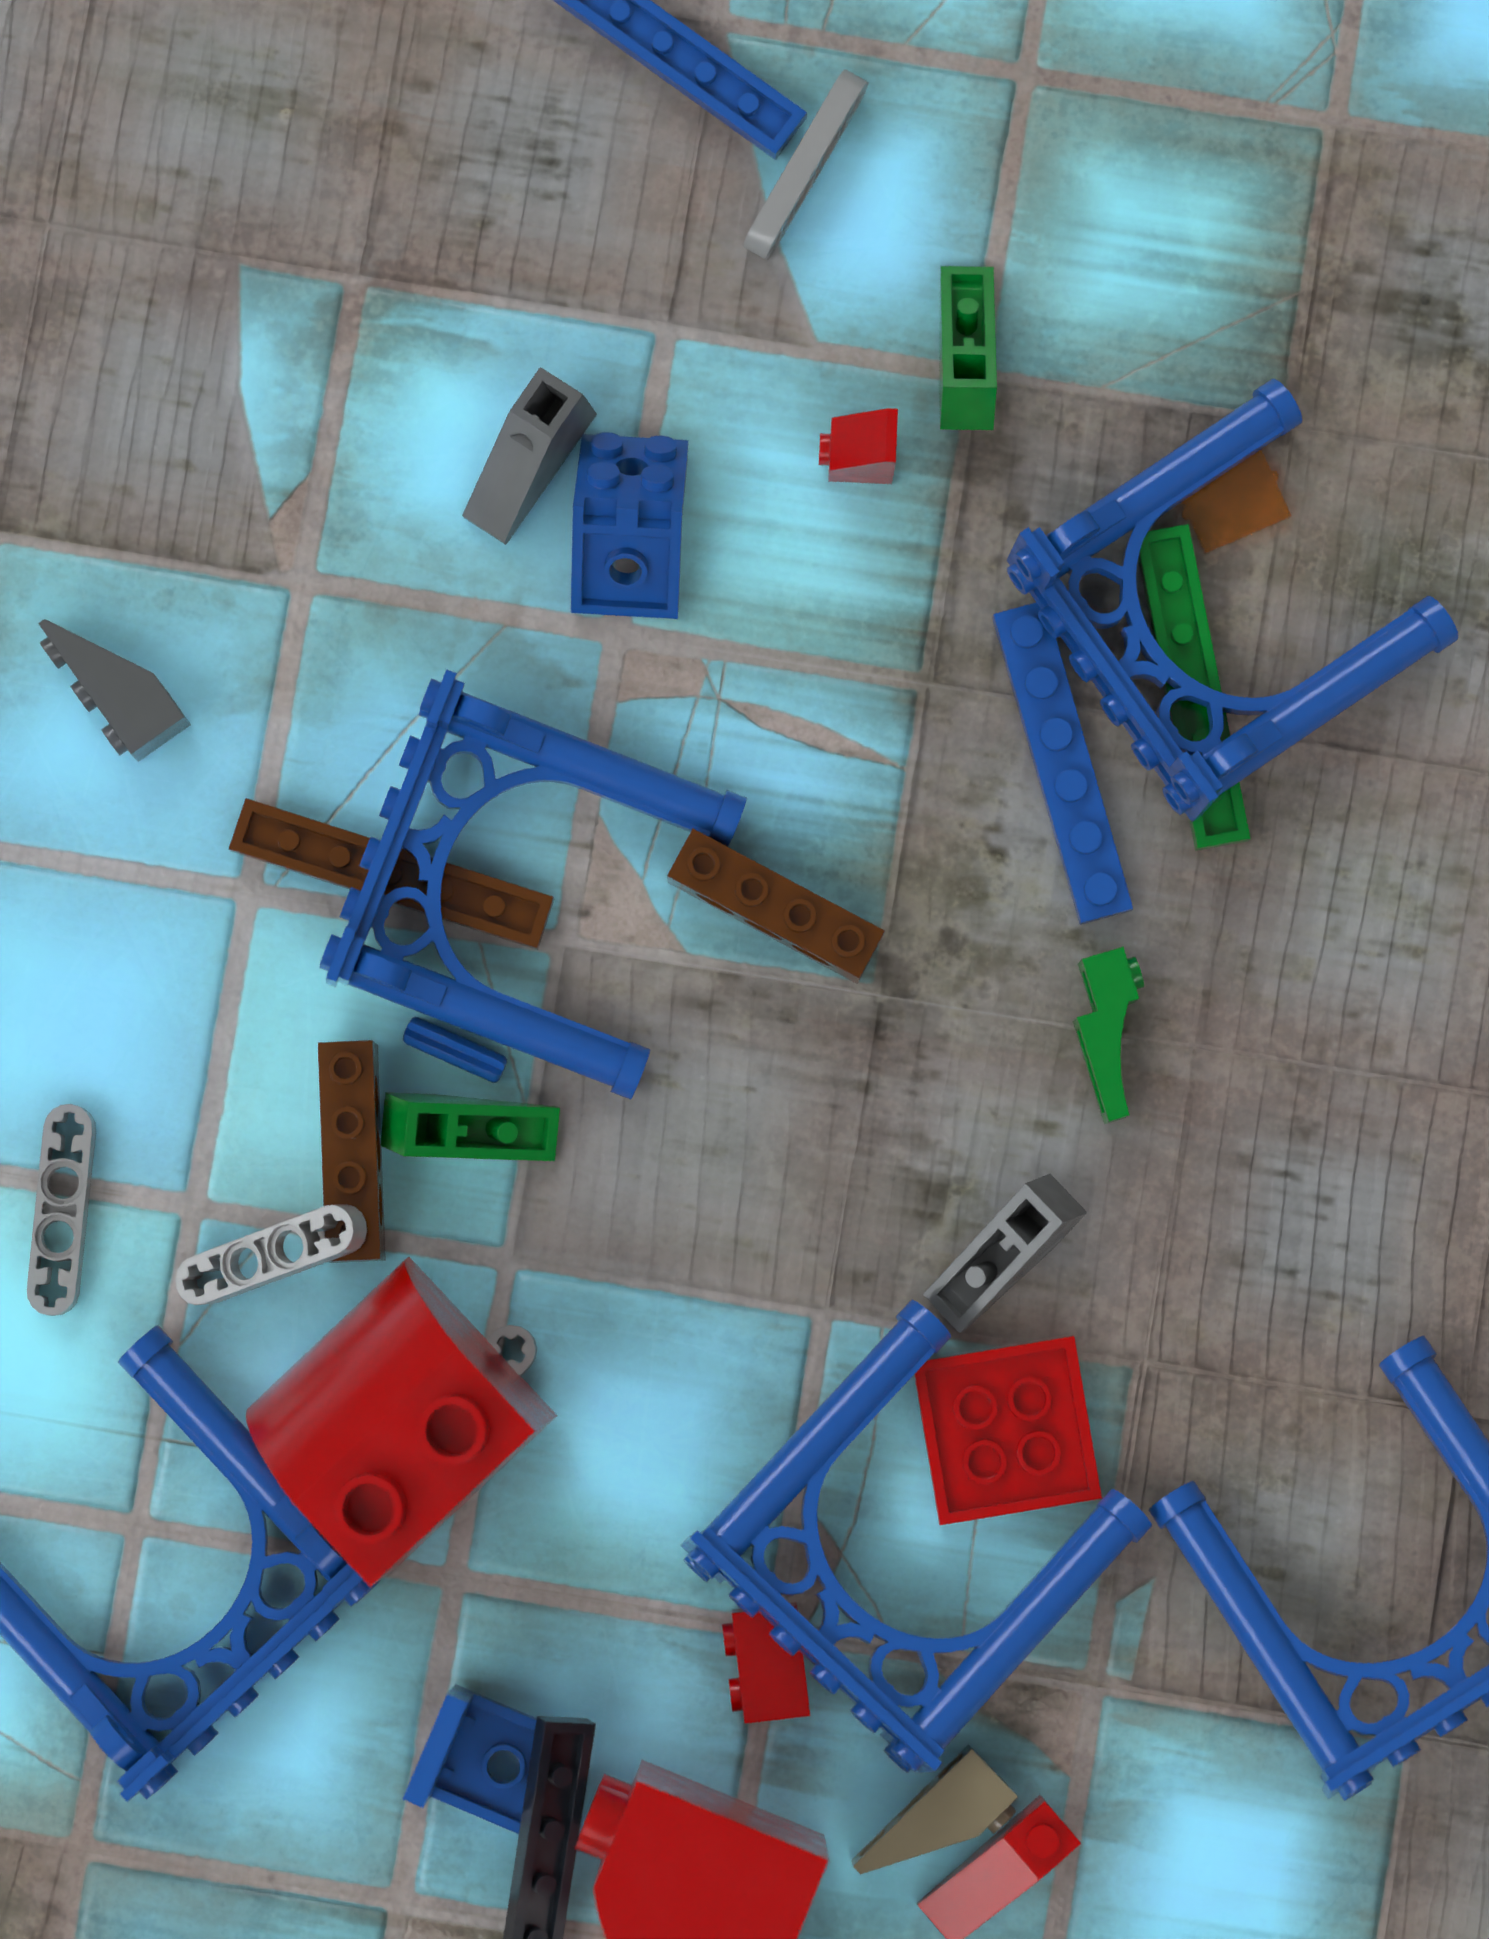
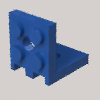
M610 432L582 435L573 500L571 613L678 619L682 516L688 461V440H677L662 435L650 438L625 437ZM627 558L637 562L640 568L635 572L624 573L615 569L612 563L618 559Z
M455 1684L444 1699L403 1800L424 1808L432 1797L519 1834L537 1718ZM501 1750L510 1751L518 1758L520 1771L513 1780L507 1782L498 1781L490 1774L488 1762L495 1752Z

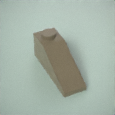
M968 1744L851 1860L852 1865L860 1874H864L978 1837L987 1828L994 1834L1015 1814L1016 1809L1011 1804L1018 1796Z

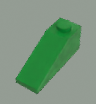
M941 266L940 430H994L997 395L994 267Z
M385 1092L380 1146L402 1156L555 1161L560 1108L557 1106L439 1094Z

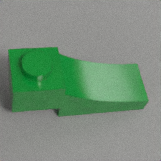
M1124 947L1083 958L1078 963L1092 1013L1077 1017L1073 1024L1104 1124L1124 1119L1130 1115L1121 1074V1037L1127 1007L1139 999L1137 989L1144 988V980L1136 957L1127 958Z

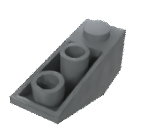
M540 367L506 417L462 514L466 520L506 545L597 415L581 392Z
M46 619L38 623L47 635V638L42 640L40 645L58 669L67 663L78 679L70 687L88 712L96 707L101 711L109 723L101 731L119 755L129 751L139 762L191 725L154 673Z

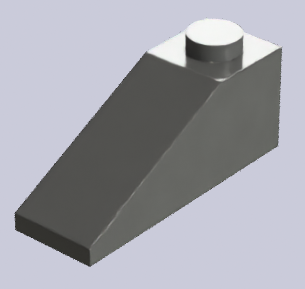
M1051 1174L1025 1183L923 1295L959 1333L964 1332L1051 1252L1087 1212Z

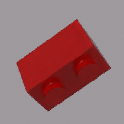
M797 1602L790 1603L798 1611ZM742 1609L732 1610L733 1623L722 1624L726 1657L737 1656L739 1678L728 1679L732 1712L743 1711L744 1724L810 1716L803 1654L798 1650L792 1656L778 1645L769 1635L774 1626L759 1612L752 1618Z

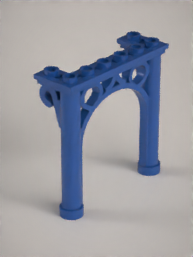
M1271 379L1254 390L1252 399L1049 534L1045 535L1040 527L1033 532L1029 527L1019 533L1007 558V562L1010 564L1007 567V572L1015 587L1024 595L1028 592L1032 595L1041 608L1038 611V616L1044 628L1053 638L1056 639L1060 636L1072 652L1069 655V660L1075 672L1086 683L1092 680L1103 696L1100 699V704L1109 720L1117 727L1123 724L1135 741L1131 744V748L1138 761L1148 771L1154 768L1166 785L1162 788V791L1169 805L1179 815L1186 813L1191 822L1200 818L1219 795L1431 651L1439 653L1458 640L1457 628L1446 609L1435 598L1426 596L1411 606L1407 612L1299 685L1277 695L1257 698L1228 695L1199 683L1177 667L1158 645L1144 619L1137 593L1136 572L1142 542L1151 526L1170 509L1302 423L1301 411L1288 389L1276 379ZM1132 530L1123 553L1121 566L1104 558H1091ZM1068 573L1070 576L1065 587L1060 578ZM1088 574H1100L1119 584L1118 608L1110 613L1094 611L1080 593V580ZM1123 616H1125L1128 626L1123 627L1120 632L1124 640V654L1118 661L1096 629H1108L1118 625ZM1140 651L1147 661H1136ZM1145 679L1153 682L1160 689L1167 682L1174 689L1170 690L1163 697L1155 714L1132 680ZM1178 701H1191L1207 708L1209 734L1205 739L1189 741L1179 734L1178 729L1172 724L1170 719V708L1174 703ZM1223 712L1234 715H1260L1225 740H1220L1224 729Z
M446 669L442 682L431 678L421 703L419 716L427 719L420 739L410 735L401 757L399 766L408 769L402 787L398 789L390 786L379 816L388 819V823L380 840L371 836L359 865V867L369 870L361 890L351 887L342 908L340 918L348 920V925L345 927L342 938L331 934L322 956L320 968L328 971L326 984L336 987L339 982L347 986H353L612 1086L610 1092L631 1100L650 1054L649 1048L631 1041H623L499 993L476 980L459 962L446 937L441 914V884L448 855L462 829L484 805L508 790L531 783L555 782L567 784L691 832L692 829H695L727 847L734 836L747 797L726 790L725 794L719 793L464 693L465 683L455 679L457 673ZM447 733L463 738L461 741L452 742L445 748H441ZM485 748L534 767L512 772L496 779L492 758ZM466 753L476 757L480 762L483 771L484 787L469 797L462 799L454 798L444 790L441 781L442 774L450 758L456 754ZM427 782H430L432 794L441 805L447 809L459 810L452 820L444 814L439 823L431 828L423 830L410 828ZM441 838L431 864L430 854L424 845L435 843ZM402 848L410 852L417 861L420 871L418 881L428 882L427 895L418 888L407 886L394 889L387 895H384ZM410 899L419 903L424 909L429 929L412 944L397 945L390 941L385 934V920L388 918L389 910L393 904L399 900ZM370 928H373L375 940L381 947V951L365 945ZM433 943L441 961L453 978L416 965L403 958L416 955Z
M910 1300L897 1314V1324L712 1523L702 1532L698 1530L694 1532L680 1546L689 1553L683 1561L705 1582L713 1578L719 1583L726 1580L734 1588L728 1595L738 1607L752 1618L759 1612L774 1626L769 1635L778 1645L792 1656L799 1650L815 1665L811 1669L810 1674L818 1683L833 1695L839 1689L855 1703L850 1712L871 1732L875 1733L879 1728L883 1730L879 1735L889 1743L884 1752L894 1763L907 1773L910 1770L920 1773L937 1770L942 1764L938 1758L944 1753V1748L1131 1541L1137 1543L1152 1527V1523L1130 1499L1119 1491L1111 1489L1096 1505L1094 1511L993 1621L981 1629L964 1636L935 1639L907 1634L880 1622L861 1608L840 1585L824 1555L818 1531V1499L825 1476L838 1456L922 1365L951 1338L950 1332L935 1315L920 1303ZM804 1489L801 1508L802 1530L786 1526L770 1528L769 1525ZM786 1539L804 1545L808 1568L806 1575L798 1583H784L765 1565L764 1552L772 1540ZM750 1546H752L750 1558L752 1567L741 1558ZM816 1578L824 1589L815 1594L821 1602L823 1610L822 1622L818 1630L781 1596H793L804 1593L814 1585ZM839 1609L854 1623L838 1625ZM874 1636L886 1643L876 1647L870 1656L868 1678L834 1646L836 1642L850 1637L870 1644ZM975 1647L938 1688L939 1672L933 1653H951ZM893 1650L914 1651L919 1656L924 1669L925 1680L921 1690L914 1695H902L883 1677L882 1662L886 1655ZM919 1705L921 1708L910 1718L898 1706L908 1708Z
M159 1325L153 1327L122 1355L118 1363L144 1388L230 1481L244 1502L251 1525L252 1550L244 1584L231 1608L210 1632L178 1653L152 1661H115L97 1656L75 1643L0 1562V1636L88 1730L105 1754L126 1772L117 1780L124 1789L120 1795L126 1802L139 1793L147 1800L162 1788L178 1772L171 1764L186 1749L194 1756L219 1734L212 1725L224 1713L229 1711L234 1717H237L259 1696L253 1688L259 1680L268 1672L276 1680L299 1658V1655L293 1650L294 1647L308 1634L315 1641L321 1638L339 1621L340 1618L333 1611L344 1600L352 1607L380 1582L379 1580L370 1587L296 1508L266 1465L248 1429L170 1346L173 1340ZM265 1514L295 1545L300 1553L287 1551L272 1555L267 1554L268 1532ZM285 1563L295 1565L304 1575L305 1586L303 1592L287 1607H272L266 1603L261 1592L264 1570ZM317 1570L328 1581L318 1594H316L318 1586ZM251 1602L255 1611L264 1618L276 1621L289 1619L254 1654L249 1650L246 1640L248 1625L254 1618L246 1614ZM231 1631V1648L223 1646L213 1648ZM195 1660L198 1668L211 1662H222L233 1667L236 1671L207 1699L199 1704L201 1697L200 1680L194 1670L183 1665ZM96 1673L114 1677L136 1678L130 1698L132 1712ZM154 1675H177L187 1686L188 1695L186 1702L171 1717H155L149 1713L145 1706L144 1697L151 1677ZM148 1729L155 1731L171 1729L172 1732L159 1742Z
M1424 1335L1410 1341L1390 1354L1379 1364V1367L1389 1382L1393 1384L1473 1504L1484 1529L1487 1551L1483 1580L1472 1605L1460 1621L1433 1644L1406 1657L1379 1663L1347 1662L1323 1655L1300 1641L1284 1623L1208 1506L1206 1498L1195 1481L1188 1482L1170 1492L1148 1510L1160 1529L1167 1528L1323 1771L1321 1779L1324 1782L1322 1791L1327 1799L1339 1793L1343 1800L1346 1801L1372 1784L1374 1778L1370 1772L1378 1764L1386 1759L1389 1760L1392 1767L1404 1762L1421 1750L1416 1740L1434 1729L1439 1737L1448 1734L1468 1720L1463 1710L1479 1700H1482L1487 1708L1489 1707V1665L1467 1678L1463 1669V1657L1466 1649L1474 1642L1467 1634L1475 1624L1478 1637L1489 1646V1627L1486 1622V1612L1489 1607V1441L1433 1359L1437 1353ZM1451 1650L1448 1656V1668L1438 1663H1431ZM1307 1664L1328 1674L1347 1678L1338 1699V1710L1334 1708ZM1410 1672L1412 1681L1420 1678H1431L1443 1683L1448 1691L1405 1717L1409 1707V1691L1405 1681L1397 1675ZM1361 1679L1386 1682L1395 1690L1397 1695L1395 1710L1378 1722L1364 1723L1358 1720L1351 1711L1350 1699ZM1351 1731L1361 1736L1375 1737L1359 1746Z

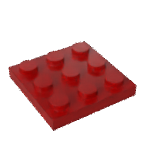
M1074 1336L930 1359L914 1374L939 1525L1102 1499Z

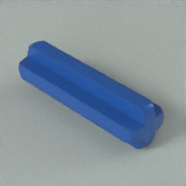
M413 1017L410 1020L403 1035V1041L407 1045L492 1083L499 1081L507 1064V1059L504 1055L419 1017Z

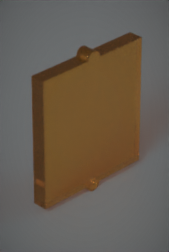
M1261 449L1181 502L1184 507L1182 518L1190 520L1205 555L1291 517L1276 483L1279 474L1276 471L1270 470Z

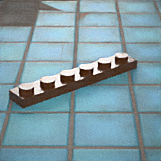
M245 798L229 846L231 852L349 890L351 887L361 890L369 871L359 867L369 842V837ZM403 848L384 895H387L394 889L406 886L418 888L427 895L428 882L418 881L420 872L418 863L413 855ZM447 862L444 868L440 895L442 920L538 950L555 900L553 896ZM403 899L395 903L396 905L425 914L422 906L414 900Z

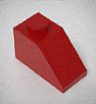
M886 408L832 417L830 434L820 433L818 465L829 466L828 482L892 484L896 465L898 409Z

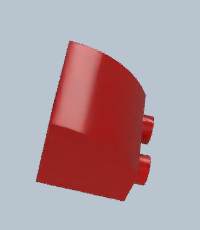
M407 1257L246 1411V1421L251 1437L281 1488L296 1508L370 1587L406 1560L557 1417L556 1413L519 1376L501 1354L494 1349L487 1339L410 1257Z
M641 1760L632 1785L607 1774L603 1775L575 1846V1849L601 1859L593 1891L599 1920L606 1939H797L829 1861L825 1836L823 1834L644 1760Z

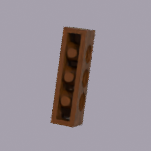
M695 829L691 830L667 875L668 883L856 984L860 981L885 930Z
M373 1040L318 1042L323 1206L345 1204L354 1206L363 1214L367 1225L366 1238L361 1247L353 1253L329 1261V1263L386 1261L382 1146H380L381 1118L378 1045ZM338 1221L335 1228L324 1231L325 1238H339V1234L346 1230L344 1221Z

